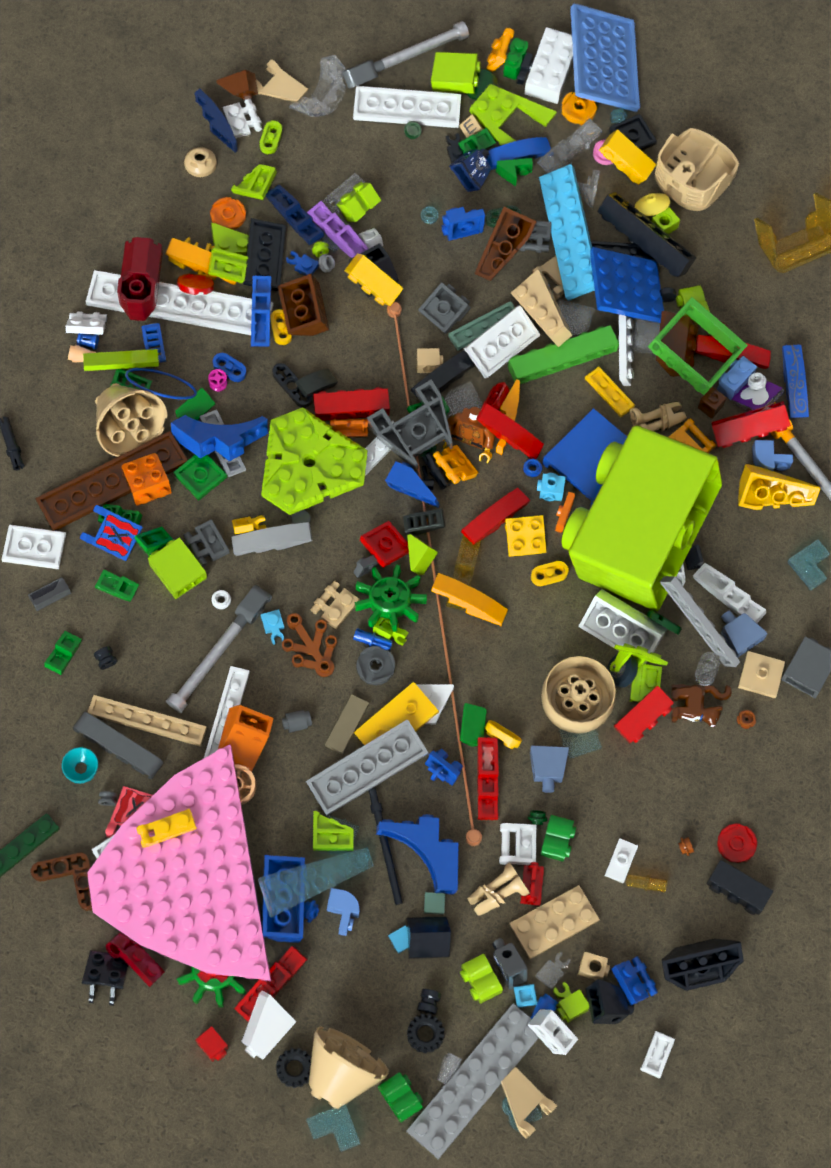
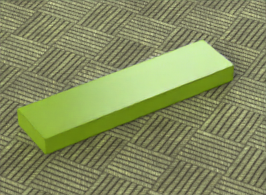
M158 349L84 353V371L158 367Z

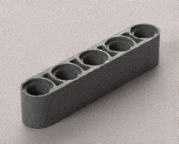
M84 712L73 726L75 732L78 734L82 733L84 738L94 744H99V747L106 752L115 754V757L125 764H131L133 769L143 775H148L147 778L153 779L163 765V761L87 712Z

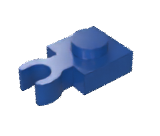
M291 251L290 255L295 258L289 259L286 257V262L296 265L294 270L304 276L308 274L313 275L319 267L318 261L305 254L300 258L296 252Z

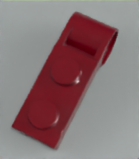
M119 932L106 944L107 952L114 958L121 956L149 987L165 973L138 943L122 932Z

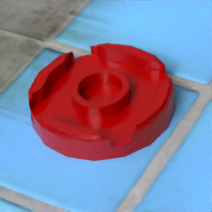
M185 274L178 278L177 287L187 294L199 295V292H203L206 295L213 291L214 282L209 277L203 275Z
M735 823L722 829L718 836L717 846L720 854L726 860L733 863H742L753 857L757 847V839L749 827Z

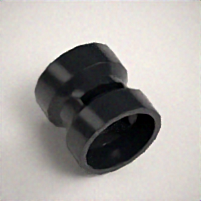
M422 989V1000L418 1003L417 1010L436 1015L438 1010L436 1002L440 1001L442 994L434 990Z

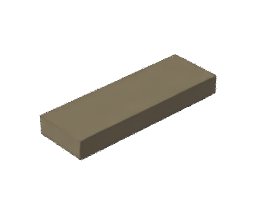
M351 695L325 743V747L343 755L369 706V702Z

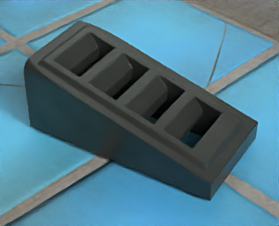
M443 509L403 516L405 533L407 535L417 536L445 527ZM434 516L437 517L436 524L434 523Z

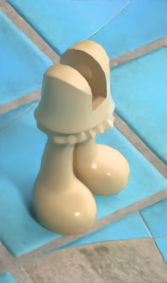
M680 402L659 405L658 409L643 414L638 408L630 409V419L633 426H641L651 431L659 429L661 431L668 430L670 427L684 421L687 417L685 412L674 414V412L681 409ZM657 418H660L659 421H656V422L651 423V424H648V425L645 424V423H647V422H649V421H652V420H655V419H657Z
M509 862L506 864L502 874L488 885L479 886L467 899L471 905L485 899L474 909L479 916L500 907L499 904L505 903L504 899L513 893L518 892L522 896L530 893ZM512 880V882H510L507 886H505L498 892H494L500 886Z

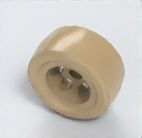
M582 656L564 659L556 664L545 678L541 695L543 709L549 720L561 730L577 734L595 730L612 713L616 699L614 680L606 667L594 659ZM567 688L568 693L564 694L561 690ZM578 690H582V694H577ZM594 695L596 700H590L589 696ZM570 701L573 706L567 707L565 702ZM586 705L587 710L582 711L579 706Z

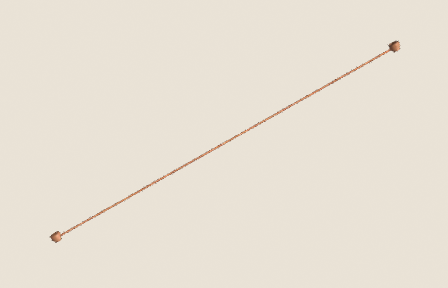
M393 302L391 306H387V314L395 320L407 406H410L397 317L401 315L402 307L399 303ZM416 456L415 459L418 463L417 472L418 476L421 479L418 456ZM422 502L423 512H425V511H426L425 502ZM427 532L428 545L432 548L430 533ZM433 560L432 563H431V565H432L433 578H434V582H435L436 573H435V566H434V560ZM436 593L449 685H452L439 594ZM451 692L471 830L466 834V842L471 846H477L481 843L482 834L479 830L474 829L454 692Z

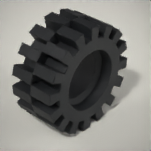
M432 1014L416 1016L409 1024L407 1030L408 1042L419 1053L434 1052L443 1042L444 1027L436 1016H431ZM428 1026L433 1030L434 1036L430 1041L419 1039L418 1030L421 1027Z
M290 1048L289 1051L285 1050L279 1056L276 1063L277 1076L280 1081L292 1088L302 1087L309 1082L311 1056L300 1048ZM293 1060L300 1061L303 1065V1071L298 1076H292L287 1072V1065Z

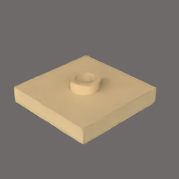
M747 651L738 688L776 698L785 661Z

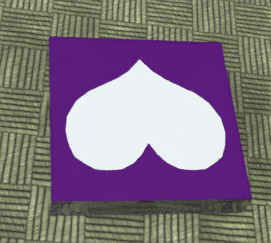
M768 381L759 390L749 388L747 383L731 400L734 405L751 411L773 404L784 393L782 387Z

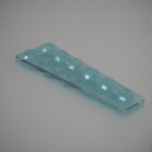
M366 847L263 876L258 881L271 918L374 867L369 849Z

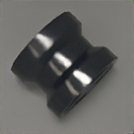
M110 646L103 647L94 653L95 659L99 661L98 666L101 670L107 669L118 662L117 658L113 656V650Z

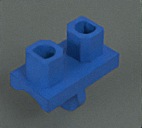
M443 749L437 752L432 751L425 762V765L429 767L428 770L433 773L430 779L435 781L439 778L441 781H446L453 786L461 773L462 764L458 761H454L452 764L446 761L448 754Z

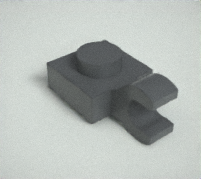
M374 555L368 558L363 557L356 563L357 566L353 573L359 578L372 571L373 567L381 565Z

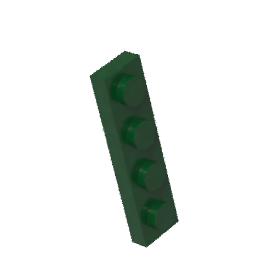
M47 813L0 850V877L60 830Z

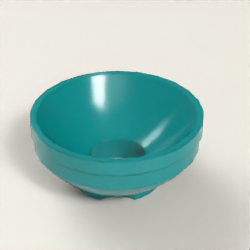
M74 748L64 756L62 771L70 781L79 784L86 783L93 779L98 771L97 757L87 748ZM79 763L86 764V772L82 774L75 771L76 765Z

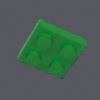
M194 455L173 472L174 476L198 501L227 478V474L208 455L201 459Z

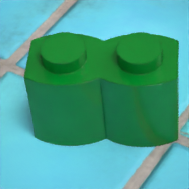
M515 38L511 42L510 51L504 62L503 77L513 80L517 79L528 49V41Z
M550 815L540 856L562 862L565 857L569 858L572 847L568 845L569 839L574 838L576 827L573 826V820Z
M399 1072L379 1085L378 1089L400 1123L422 1110L421 1104L423 1100L418 1092L413 1093L409 1087L412 1084L407 1075L404 1074L402 1076Z

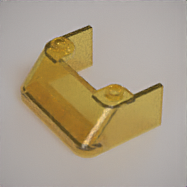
M814 193L816 210L807 215L805 219L806 228L778 241L771 225L759 218L754 219L759 245L775 270L785 273L831 253L830 199Z

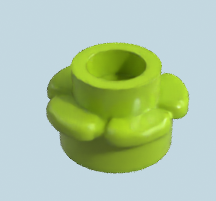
M322 241L316 242L312 248V253L317 258L323 254H328L329 245Z

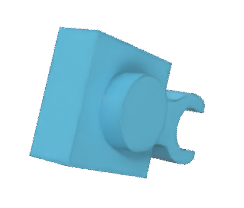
M279 609L260 614L265 633H272L271 641L273 645H275V637H280L283 642L284 636L279 630L284 629V624Z

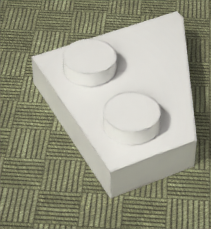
M417 685L439 711L426 724H436L451 692L454 690V685Z

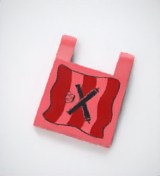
M123 786L111 820L106 828V837L110 838L113 836L117 826L125 823L153 795Z

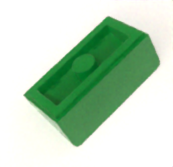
M201 387L194 398L188 399L175 411L176 417L180 418L187 415L198 421L200 416L206 414L216 403Z
M464 703L460 734L461 742L474 747L477 746L478 738H484L487 709Z

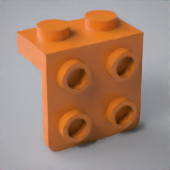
M156 453L122 465V470L130 486L136 506L146 504L149 501L172 493L169 480Z

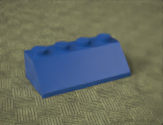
M264 856L263 937L277 942L299 943L303 939L305 858Z

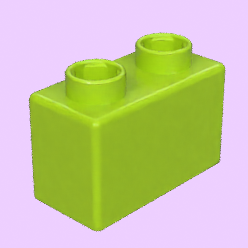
M636 425L632 427L624 444L614 441L604 450L595 475L596 482L602 485L590 510L578 507L573 511L564 528L561 542L562 547L569 551V556L579 579L657 612L660 610L668 594L659 581L664 576H677L722 487V479L717 456Z

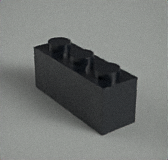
M722 860L719 861L706 883L710 886L709 889L717 894L721 892L727 896L728 901L733 904H741L745 907V911L752 915H760L773 893V890Z

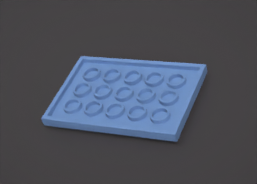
M573 4L571 6L575 96L637 112L640 109L634 20Z

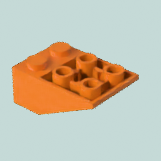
M242 705L229 708L218 749L231 745L234 764L245 766L252 772L267 742L274 718Z

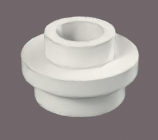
M761 373L750 375L748 380V386L753 390H759L767 383L765 376Z
M224 590L216 591L212 596V604L217 609H225L231 603L230 594ZM222 597L225 599V601L223 603L218 602V599Z

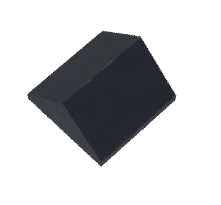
M447 917L406 918L409 959L450 957L451 930Z

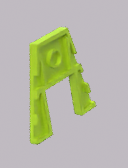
M492 84L486 88L469 110L482 127L488 129L494 140L496 139L500 145L516 141L500 128L517 108L545 127L557 113L554 110Z

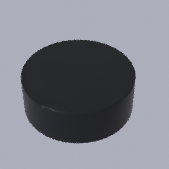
M671 287L660 290L663 302H672L677 297L676 290Z

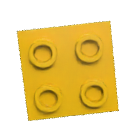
M543 515L505 519L509 557L546 553Z

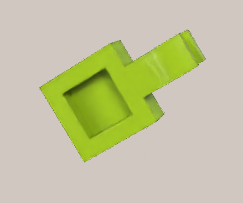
M382 617L373 627V632L388 640L393 637L395 642L402 646L407 640L405 638L409 634L406 630L398 627L397 631L393 632L390 626V619Z

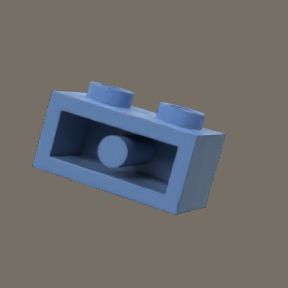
M744 356L739 360L736 359L729 367L730 370L727 373L724 372L718 379L720 383L717 390L730 400L748 383L750 375L754 374L757 366Z

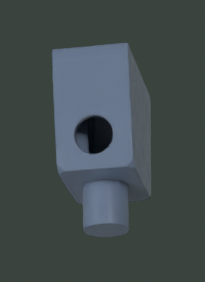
M729 610L721 616L727 624L723 627L721 634L729 648L736 652L737 658L762 642L767 636V632L746 613L736 618Z
M531 746L530 760L533 779L535 782H542L543 792L552 793L554 792V782L562 783L569 747Z

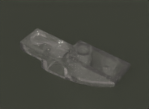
M591 119L587 120L566 140L562 139L537 161V164L546 173L566 166L589 148V144L602 134V130Z

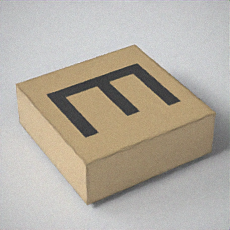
M473 114L459 125L467 138L484 130Z

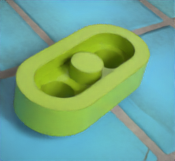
M269 121L264 127L260 139V150L264 154H273L278 148L282 136V125L279 122Z

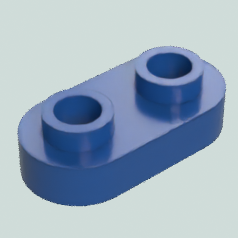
M218 353L214 356V369L223 370L227 378L234 382H241L245 379L246 367L226 353ZM224 362L225 365L220 366L219 363ZM240 372V375H234V373Z

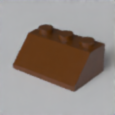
M312 274L278 286L289 335L314 336L329 330L320 284Z
M662 311L659 333L676 315L675 313ZM682 316L661 341L689 366L694 367L693 357L696 350L695 340L698 334V326L690 317ZM656 355V361L670 376H680Z

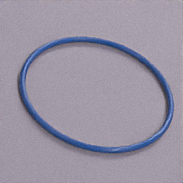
M132 368L125 372V377L130 383L158 396L172 399H191L197 395L196 389L190 383L166 372L148 368ZM131 371H149L167 375L191 387L194 394L187 397H179L158 393L135 383L129 378L128 373Z

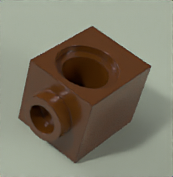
M711 387L701 398L698 409L713 419L723 408L727 397L714 387Z

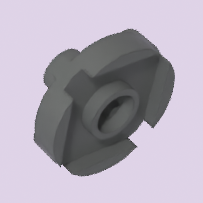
M379 646L368 647L361 652L357 659V673L366 684H384L394 675L395 659L388 650L386 651ZM375 661L377 664H381L378 670L371 668Z

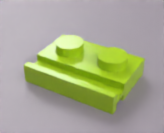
M213 247L211 249L208 274L243 283L245 281L248 256Z
M647 664L640 666L635 679L631 683L629 702L635 701L639 703L656 686L660 687L661 666Z

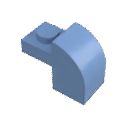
M772 440L754 441L752 458L755 466L774 471L775 468L779 471L790 469L793 463V455L774 454V441Z
M331 888L327 912L342 915L339 935L347 936V932L352 931L354 919H351V917L359 918V904L351 893Z

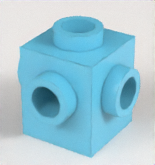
M543 473L542 480H538L537 491H540L539 498L545 501H562L565 476H558L555 473Z

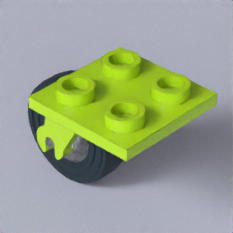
M624 643L623 646L615 645L614 648L619 650V652L610 660L607 670L610 672L615 686L623 688L633 682L638 669L645 661L667 666L668 662L662 660L661 655L657 653H647L648 649L637 646L635 649L634 646Z

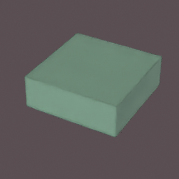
M425 892L424 914L444 915L445 893Z

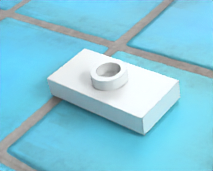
M619 838L605 876L624 883L638 846Z
M655 1031L640 1070L660 1078L675 1039Z

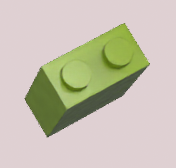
M436 52L431 77L432 90L437 92L474 94L475 87H478L479 84L477 73L481 71V61H478L477 54Z
M180 537L169 541L163 549L154 551L148 558L150 567L175 599L207 579L206 571Z

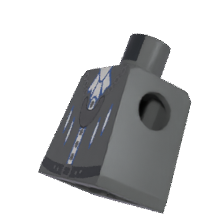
M502 938L495 940L492 943L495 949L494 962L508 989L511 990L527 982V967L513 943L506 945Z

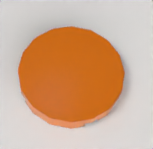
M225 197L214 202L210 211L212 223L235 230L244 223L246 210L241 201Z

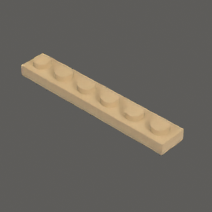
M93 695L87 712L96 718L200 747L207 727L204 725Z

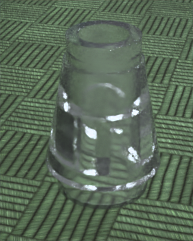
M447 1052L446 1056L443 1055L436 1079L447 1085L462 1066L460 1064L462 1059Z

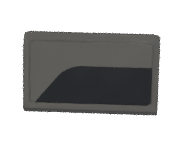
M61 577L28 594V597L36 611H39L71 594V591Z

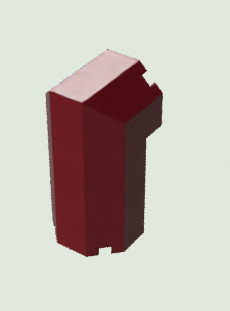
M134 237L132 242L129 243V240L125 242L117 294L119 304L130 320L145 321L157 305L163 248L160 243H158V246L154 244V240L151 238Z

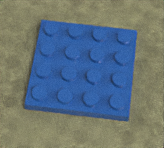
M592 247L590 250V260L597 310L661 323L664 307L660 294L661 287L657 263L649 259Z

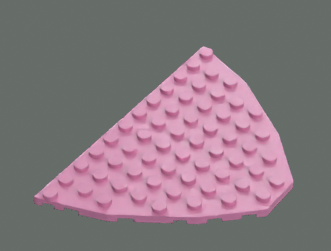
M227 745L175 774L121 825L87 873L92 909L94 914L139 945L208 974L270 981L271 977L265 941L262 936V923L231 745ZM190 808L197 829L146 848L142 847V838L136 829L138 826L149 824ZM154 830L148 832L150 837L156 836Z

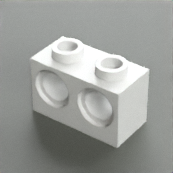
M540 1009L528 1023V1026L553 1054L566 1055L578 1040L553 1010Z

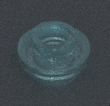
M616 109L611 112L610 120L612 123L617 124L624 121L628 115L624 109Z
M432 206L425 207L421 211L422 221L427 224L435 223L438 220V211Z

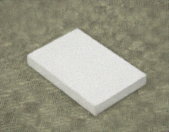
M9 525L2 562L59 569L66 532Z

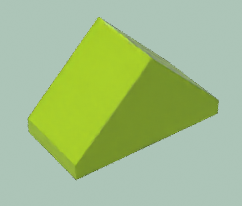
M407 535L410 569L418 575H424L438 552L413 535Z

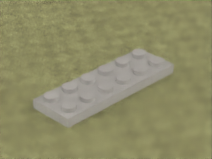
M407 719L310 778L306 783L326 816L429 753Z

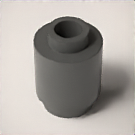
M308 710L285 713V718H282L284 730L287 729L289 733L312 726Z

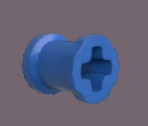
M78 333L77 345L92 347L93 350L97 349L99 334Z

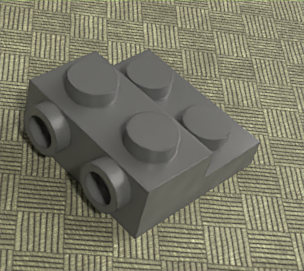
M441 282L418 311L447 334L457 321H461L471 307L468 305L470 301L463 295L459 297L455 294L457 291L449 283L446 286Z

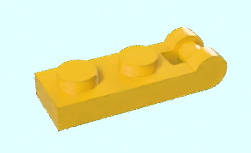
M189 808L149 824L140 825L136 829L138 834L141 835L142 847L146 848L193 831L197 827ZM154 830L156 836L150 837L148 832Z

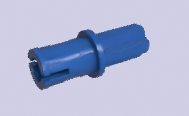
M359 628L355 631L353 640L368 644L369 647L372 645L379 646L388 651L392 647L391 640L376 636L375 632L370 633Z

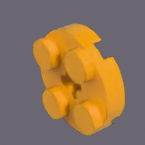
M568 93L562 101V115L572 123L584 125L591 121L596 114L597 105L595 101L577 97L575 93ZM582 105V109H576L575 106Z

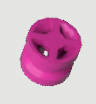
M215 369L210 372L208 376L210 388L218 392L223 391L227 387L226 373L221 369Z

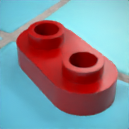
M506 383L496 384L489 392L484 403L499 411L510 391Z

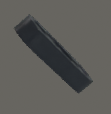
M283 363L276 364L272 369V373L277 383L297 406L301 408L310 406L312 396H308L306 402L304 400L300 401L298 392L300 391L302 397L305 396L297 386L293 390L287 387L288 383H296L299 380L287 365ZM277 370H284V376L286 377L285 381L283 375L278 374Z

